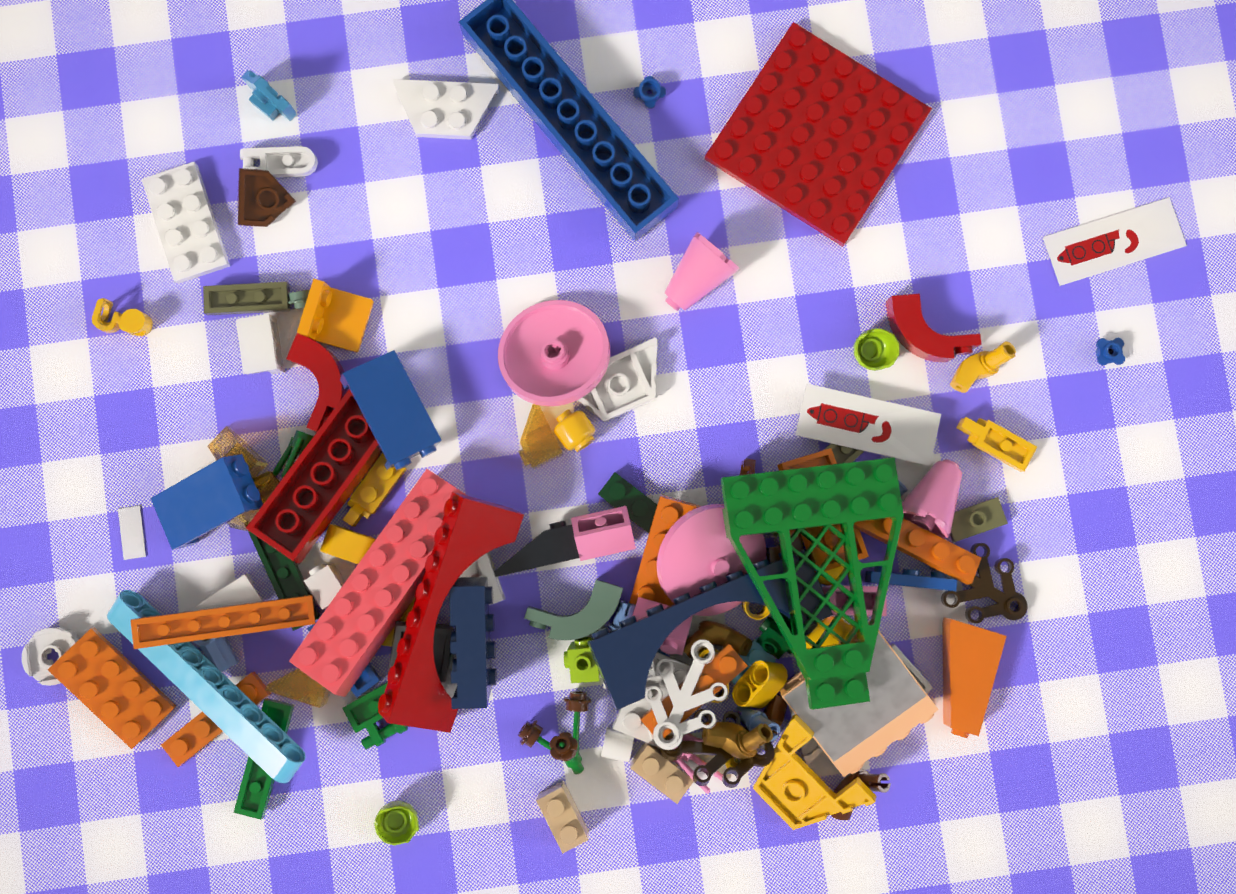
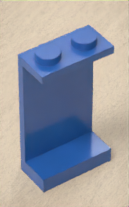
M395 350L342 373L340 381L344 389L349 388L387 460L385 463L387 470L394 466L396 470H400L412 463L411 458L419 454L424 458L437 451L435 446L442 440Z
M242 454L222 457L150 498L172 550L192 546L200 541L198 537L244 512L260 509L263 505L260 493L255 486L249 472V467Z

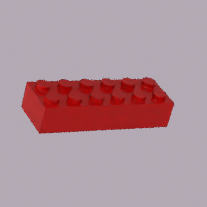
M350 389L246 527L248 531L298 564H301L382 453Z

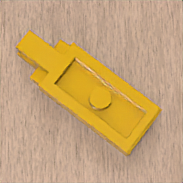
M965 417L960 419L956 427L958 430L969 435L967 441L972 443L973 446L1020 472H1025L1037 449V446L990 420L985 421L979 418L975 422Z
M382 452L351 495L347 503L351 508L343 520L349 525L356 527L363 516L369 519L380 508L407 468L404 467L396 470L394 466L387 470L385 467L387 460Z

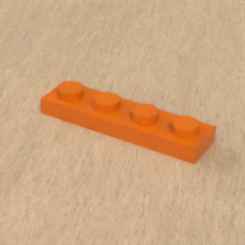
M729 643L715 654L712 662L705 664L692 695L710 689L717 682L723 683L726 686L748 667ZM684 681L678 685L680 690L683 686ZM716 687L714 689V695L717 692H719L723 687ZM668 694L661 702L669 718L673 704ZM702 705L685 711L680 723L684 722ZM651 708L640 720L653 734L654 728L658 723ZM671 729L664 731V738L672 732Z
M255 671L236 684L256 705L272 694ZM202 711L163 742L161 746L176 766L180 767L222 734L223 731Z

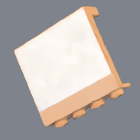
M878 631L870 672H866L870 702L814 710L809 709L806 682L801 671L789 679L780 690L782 698L792 711L814 732L813 738L843 777L849 773L854 774L858 772L867 760L883 754L887 746L896 740H902L907 737L912 728L919 723L928 722L932 719L934 713L939 710L880 631ZM857 633L850 642L858 641Z

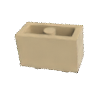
M646 742L630 762L631 770L676 804L679 803L694 782L677 763L665 759L658 747Z
M564 780L538 793L536 802L562 854L589 840V830Z

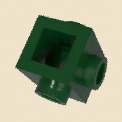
M780 612L791 634L793 635L791 619ZM768 616L759 627L762 634L756 642L767 653L779 660L786 651L789 654L792 651L774 619Z

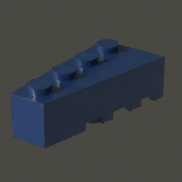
M460 577L449 590L450 626L455 627V631L451 632L450 651L452 654H456V658H453L451 684L457 683L454 696L451 698L452 709L487 708L492 686L497 685V668H492L491 659L496 658L495 641H490V631L495 629L494 614H489V604H493V586H488V577Z

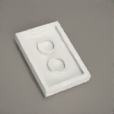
M657 652L653 659L655 676L647 678L646 689L650 686H657L662 690L664 698L669 693L663 677L656 670L657 663L661 659H669L674 664V675L678 685L686 679L691 666ZM664 663L661 666L662 673H668L671 669L669 663ZM657 690L650 691V700L658 699L659 692ZM645 698L619 709L612 726L614 730L660 748L655 743L653 734L640 720L652 708Z

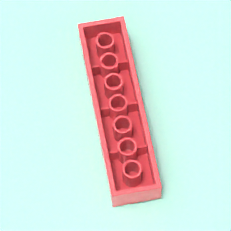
M426 469L289 662L334 695L346 697L395 627V622L400 620L416 597L417 586L422 582L425 574L426 559L431 555L435 544V532L441 526L444 517L446 501L450 499L452 492L466 494Z

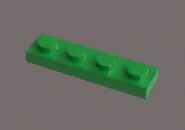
M269 698L264 699L261 710L287 734L294 705ZM250 757L247 760L233 813L262 820L265 817L274 779Z

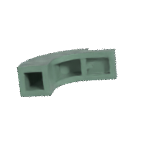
M596 579L589 602L577 613L558 615L529 606L527 607L524 619L530 620L529 625L545 630L546 626H551L548 638L555 640L579 639L594 633L610 619L618 606L623 587Z

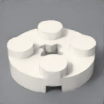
M61 627L39 630L31 636L33 638L23 648V668L29 677L33 676L42 685L61 684L47 670L54 664L53 660L47 659V654H50L53 648L58 652L60 658L79 640L78 635L72 630H66Z

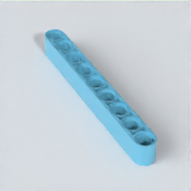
M123 590L109 610L107 619L133 644L130 620L161 614L137 592ZM190 642L138 649L272 779L279 783H288L306 759L303 749Z

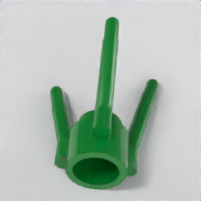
M296 430L294 437H291L288 447L275 466L268 481L273 482L287 461L281 474L283 478L293 465L297 455L300 456L314 436Z

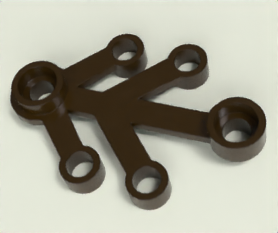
M975 543L970 549L971 553L977 555L976 549L979 546H982L984 549V554L981 556L977 569L979 577L975 575L973 583L969 584L973 588L957 592L945 591L941 595L942 604L949 608H955L961 602L989 597L997 602V604L982 608L978 606L968 607L965 611V617L969 622L980 623L984 618L1002 615L1009 620L1021 619L1027 612L1028 604L1025 597L1015 590L1011 574L1014 571V563L1008 558H1000L995 562V571L1000 574L1003 588V592H1001L993 584L987 559L990 555L989 546L985 543ZM1004 561L1008 564L1006 572H1003L1000 568L1001 563ZM949 594H953L955 597L953 604H948L946 601ZM1012 601H1016L1018 604L1016 611L1010 609ZM974 609L979 612V617L976 620L971 618V612Z
M705 709L698 710L695 713L694 718H697L699 714ZM729 711L724 714L722 722H727V718H733L736 724L743 727L740 724V717L736 712ZM705 714L704 717L707 719V722H711V714ZM674 734L667 735L664 739L671 740ZM682 740L678 748L672 750L660 748L662 756L669 761L678 760L683 753L715 755L706 765H700L695 768L693 781L699 786L707 785L711 776L734 757L722 748L704 745L703 742ZM767 742L760 746L765 751L764 755L757 753L754 757L743 759L735 768H727L722 776L723 784L728 788H735L741 778L753 766L765 767L769 765L775 755L773 745ZM704 772L707 775V779L702 780L698 778L697 773ZM734 774L737 780L734 782L729 781L726 775Z

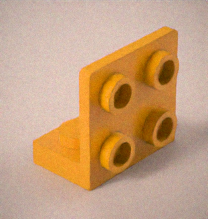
M313 278L297 333L314 341L357 353L360 350L374 301L370 298L331 288L324 281Z

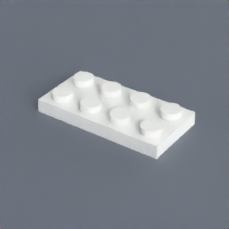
M195 162L141 179L175 283L180 284L230 267L198 165Z

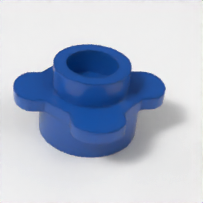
M647 76L640 83L639 87L634 88L633 95L635 98H640L646 108L652 109L659 98L665 97L666 89L660 86L654 77ZM651 90L652 94L649 95L647 91Z
M1115 338L1114 340L1099 339L1096 342L1097 362L1102 366L1111 363L1116 365L1123 364L1125 362V356L1122 351L1124 341L1121 338ZM1109 349L1113 351L1112 354H1109Z

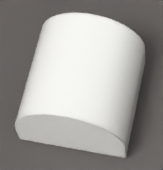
M607 727L601 757L629 762L634 737Z

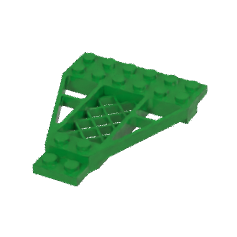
M895 457L721 478L725 507L722 510L726 538H729L796 658L797 665L805 678L809 709L814 710L870 702L866 672H870L904 517ZM890 518L892 525L884 561L861 563L857 554L854 523ZM840 524L841 532L832 525ZM824 526L816 538L804 530L806 528ZM789 530H795L794 533H793V534L791 535V537H790V531H789ZM827 530L840 538L832 551L820 542ZM777 532L784 572L782 574L759 576L740 543L739 537ZM799 533L812 542L804 554L791 545ZM842 545L844 546L846 562L836 555ZM815 546L828 555L820 567L807 558ZM793 554L799 558V561L796 563L795 566ZM832 559L844 567L836 580L824 571ZM804 562L816 571L808 584L796 575V572ZM882 566L869 625L860 573L866 567ZM847 574L850 591L840 584ZM820 575L833 584L824 597L812 588ZM785 579L793 635L763 581ZM797 583L804 588L800 595L798 593ZM837 588L849 597L841 609L828 601ZM808 592L820 600L812 613L800 605V602ZM851 604L855 621L845 614ZM824 605L837 613L829 626L816 617ZM801 612L808 617L804 624ZM841 618L853 626L845 639L833 631ZM812 622H815L825 630L816 643L804 634ZM857 633L858 641L850 642ZM829 634L841 643L821 646ZM806 642L812 647L806 648Z

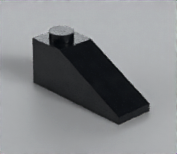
M566 521L549 524L550 530L543 531L494 571L495 577L578 559L579 554L572 525L567 526Z

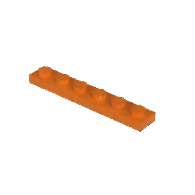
M886 518L855 522L853 527L888 544L892 520ZM903 518L897 550L966 585L973 583L981 557Z
M313 595L130 620L134 649L316 624Z

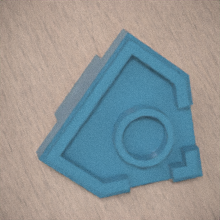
M250 70L244 73L241 78L253 90V95L249 98V101L272 121L280 113L289 121L296 116V111L282 95L277 96L278 93L262 76L256 75Z

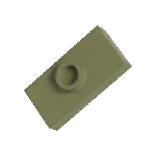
M995 497L955 511L950 533L952 542H957L1008 524L999 498Z

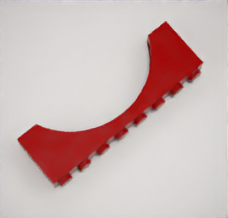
M452 492L450 499L446 501L441 526L435 532V544L432 553L425 562L423 580L417 586L416 600L413 609L408 613L406 619L407 627L404 636L397 645V657L394 666L389 669L388 683L384 694L380 696L378 702V713L387 723L451 733L458 709H452L451 697L440 682L435 667L433 639L438 614L449 590L473 562L495 548L515 542L524 514L510 507Z

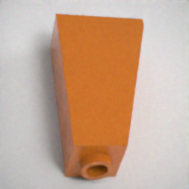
M944 617L942 622L943 724L952 728L951 733L964 738H968L969 734L979 736L1007 636Z

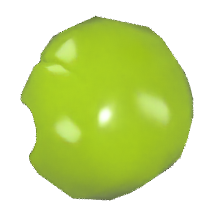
M872 328L862 332L856 338L853 345L854 357L860 366L868 370H882L894 365L899 356L900 344L894 334L885 329Z
M402 800L386 803L381 807L374 820L376 834L384 843L395 846L409 843L416 832L419 831L416 810L409 803Z

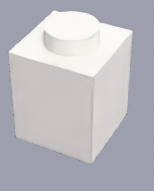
M322 563L309 571L311 576L304 580V582L323 610L329 606L344 585L345 580L334 564L325 566Z

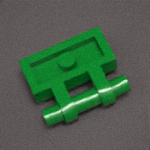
M387 683L342 708L355 733L364 728L368 731L369 736L361 740L366 750L374 745L378 747L386 743V739L396 733L402 734L408 730V726L390 723L380 729L376 724L377 721L383 718L378 713V702L380 696L385 692Z

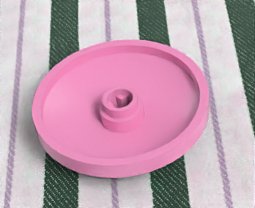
M567 300L544 301L523 310L509 323L498 347V364L507 385L523 400L540 406H561L581 399L601 381L610 360V342L601 320L585 306Z
M710 504L693 509L677 520L665 535L658 553L657 575L664 593L672 602L674 598L688 592L690 597L701 593L699 587L713 581L716 582L717 586L727 582L726 576L736 571L742 570L743 574L748 573L729 538H726L722 510L725 508L724 504ZM763 534L739 537L740 543L752 564L766 559L767 551ZM734 601L717 604L703 609L694 615H718L735 608L742 602Z

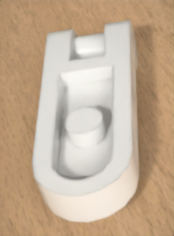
M303 146L240 149V159L243 160V168L268 170L275 178L309 176L315 172L318 164L314 153L309 148ZM260 159V167H254V161Z

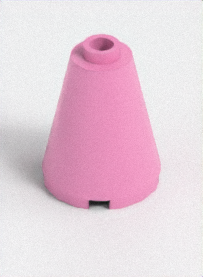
M696 232L664 292L668 296L665 301L676 311L680 308L686 311L734 275L740 268L704 236Z
M947 459L937 461L902 502L903 518L943 539L945 537L948 538L951 533L962 479V471L959 469V465Z

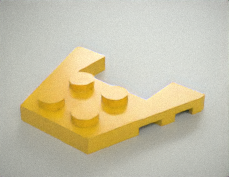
M797 714L792 716L774 748L775 755L772 762L763 767L754 783L753 789L793 830L826 820L829 815L839 812L844 814L853 811L854 807L863 804L869 806L875 803L877 796L859 777L838 793H834L795 753L811 740L814 735L810 727Z

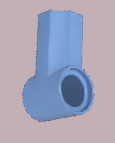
M226 637L193 641L200 646L205 657L221 672L240 662Z

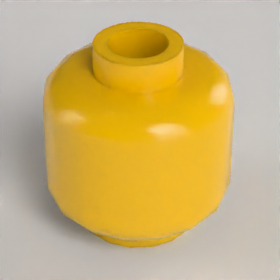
M568 409L556 418L558 424L554 428V433L567 450L579 452L595 440L593 437L595 427L583 411L578 410L572 413Z

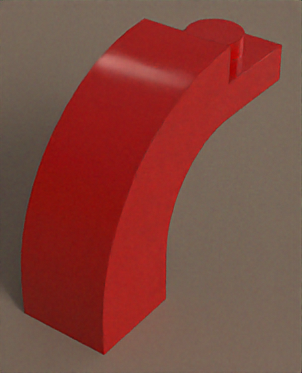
M920 294L895 295L886 301L887 317L893 334L902 346L922 359L932 362H948L955 358L954 351L955 355L973 353L972 349L982 345L981 334L946 336L933 331L923 318Z
M297 333L286 359L309 369L317 379L319 396L306 427L317 432L348 391V389H344L340 381L344 369L338 359L327 348L313 339Z

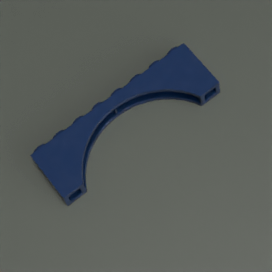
M800 550L799 552L804 554L805 550ZM781 552L778 553L780 559L770 563L767 558L753 564L759 576L782 574L784 572ZM793 554L795 566L796 563L799 561V558ZM805 562L796 572V575L807 584L815 574L814 569ZM742 570L736 571L726 576L727 582L717 586L716 582L713 581L699 587L701 593L690 597L688 592L674 598V605L663 608L662 604L646 610L648 615L637 620L635 616L620 621V628L610 632L608 627L591 634L593 639L587 643L615 709L619 710L645 698L648 673L653 659L665 639L683 621L703 609L726 602H750L766 606L748 573L743 574ZM785 579L763 581L779 612L790 618ZM817 579L812 588L824 597L825 595ZM797 583L798 593L800 595L804 588ZM808 592L800 602V605L812 613L820 600ZM824 605L816 617L819 620H823L832 616L833 613L828 606ZM801 612L804 624L808 617Z

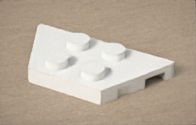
M393 79L395 89L416 136L424 138L471 140L478 129L479 122L487 114L491 101L499 93V84Z
M657 338L650 339L610 357L608 368L601 381L591 392L577 401L603 422H606L655 400Z

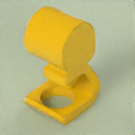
M106 298L97 300L92 315V324L97 329L108 334L115 333L121 329L131 335L141 337L147 335L152 330L153 322L150 316L137 309H128L123 314L115 311L112 320L108 322L113 302Z

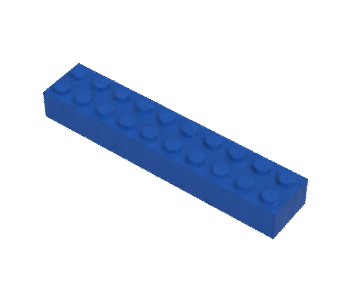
M485 0L459 21L464 38L635 242L678 208L679 198L513 0Z

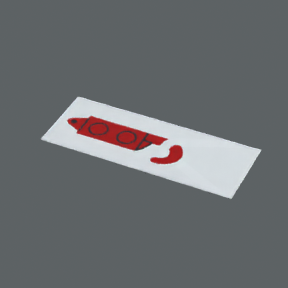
M1169 197L1043 237L1059 286L1187 246Z
M806 383L795 435L931 466L941 414Z

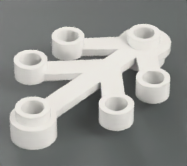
M698 640L692 645L691 655L694 660L681 690L674 675V664L669 659H661L657 663L656 670L663 677L673 704L669 718L661 702L663 699L662 690L657 686H650L646 689L645 699L651 704L658 723L654 728L653 738L655 743L662 749L672 750L678 747L685 734L700 728L710 729L714 727L717 718L710 710L702 711L697 718L680 722L685 711L713 700L723 701L728 696L727 687L720 682L714 683L710 689L692 695L705 664L712 662L715 657V648L707 640ZM701 648L709 650V655L706 658L699 657V650ZM662 664H670L671 669L668 673L661 672ZM718 686L724 688V694L721 697H715L714 689ZM657 690L659 692L658 699L650 700V691ZM705 714H711L713 718L709 725H704L702 722V717ZM667 729H671L674 733L671 740L664 739L663 734Z

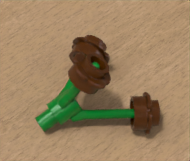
M571 691L569 697L563 699L566 702V710L574 711L573 738L570 733L562 732L559 736H554L548 742L540 736L543 728L536 724L537 720H534L532 723L526 721L518 733V736L522 738L520 741L521 745L525 744L531 748L535 742H538L550 750V754L554 759L564 761L566 766L571 768L576 775L584 770L581 763L582 757L579 753L580 712L589 711V703H591V698L587 697V693L583 691Z

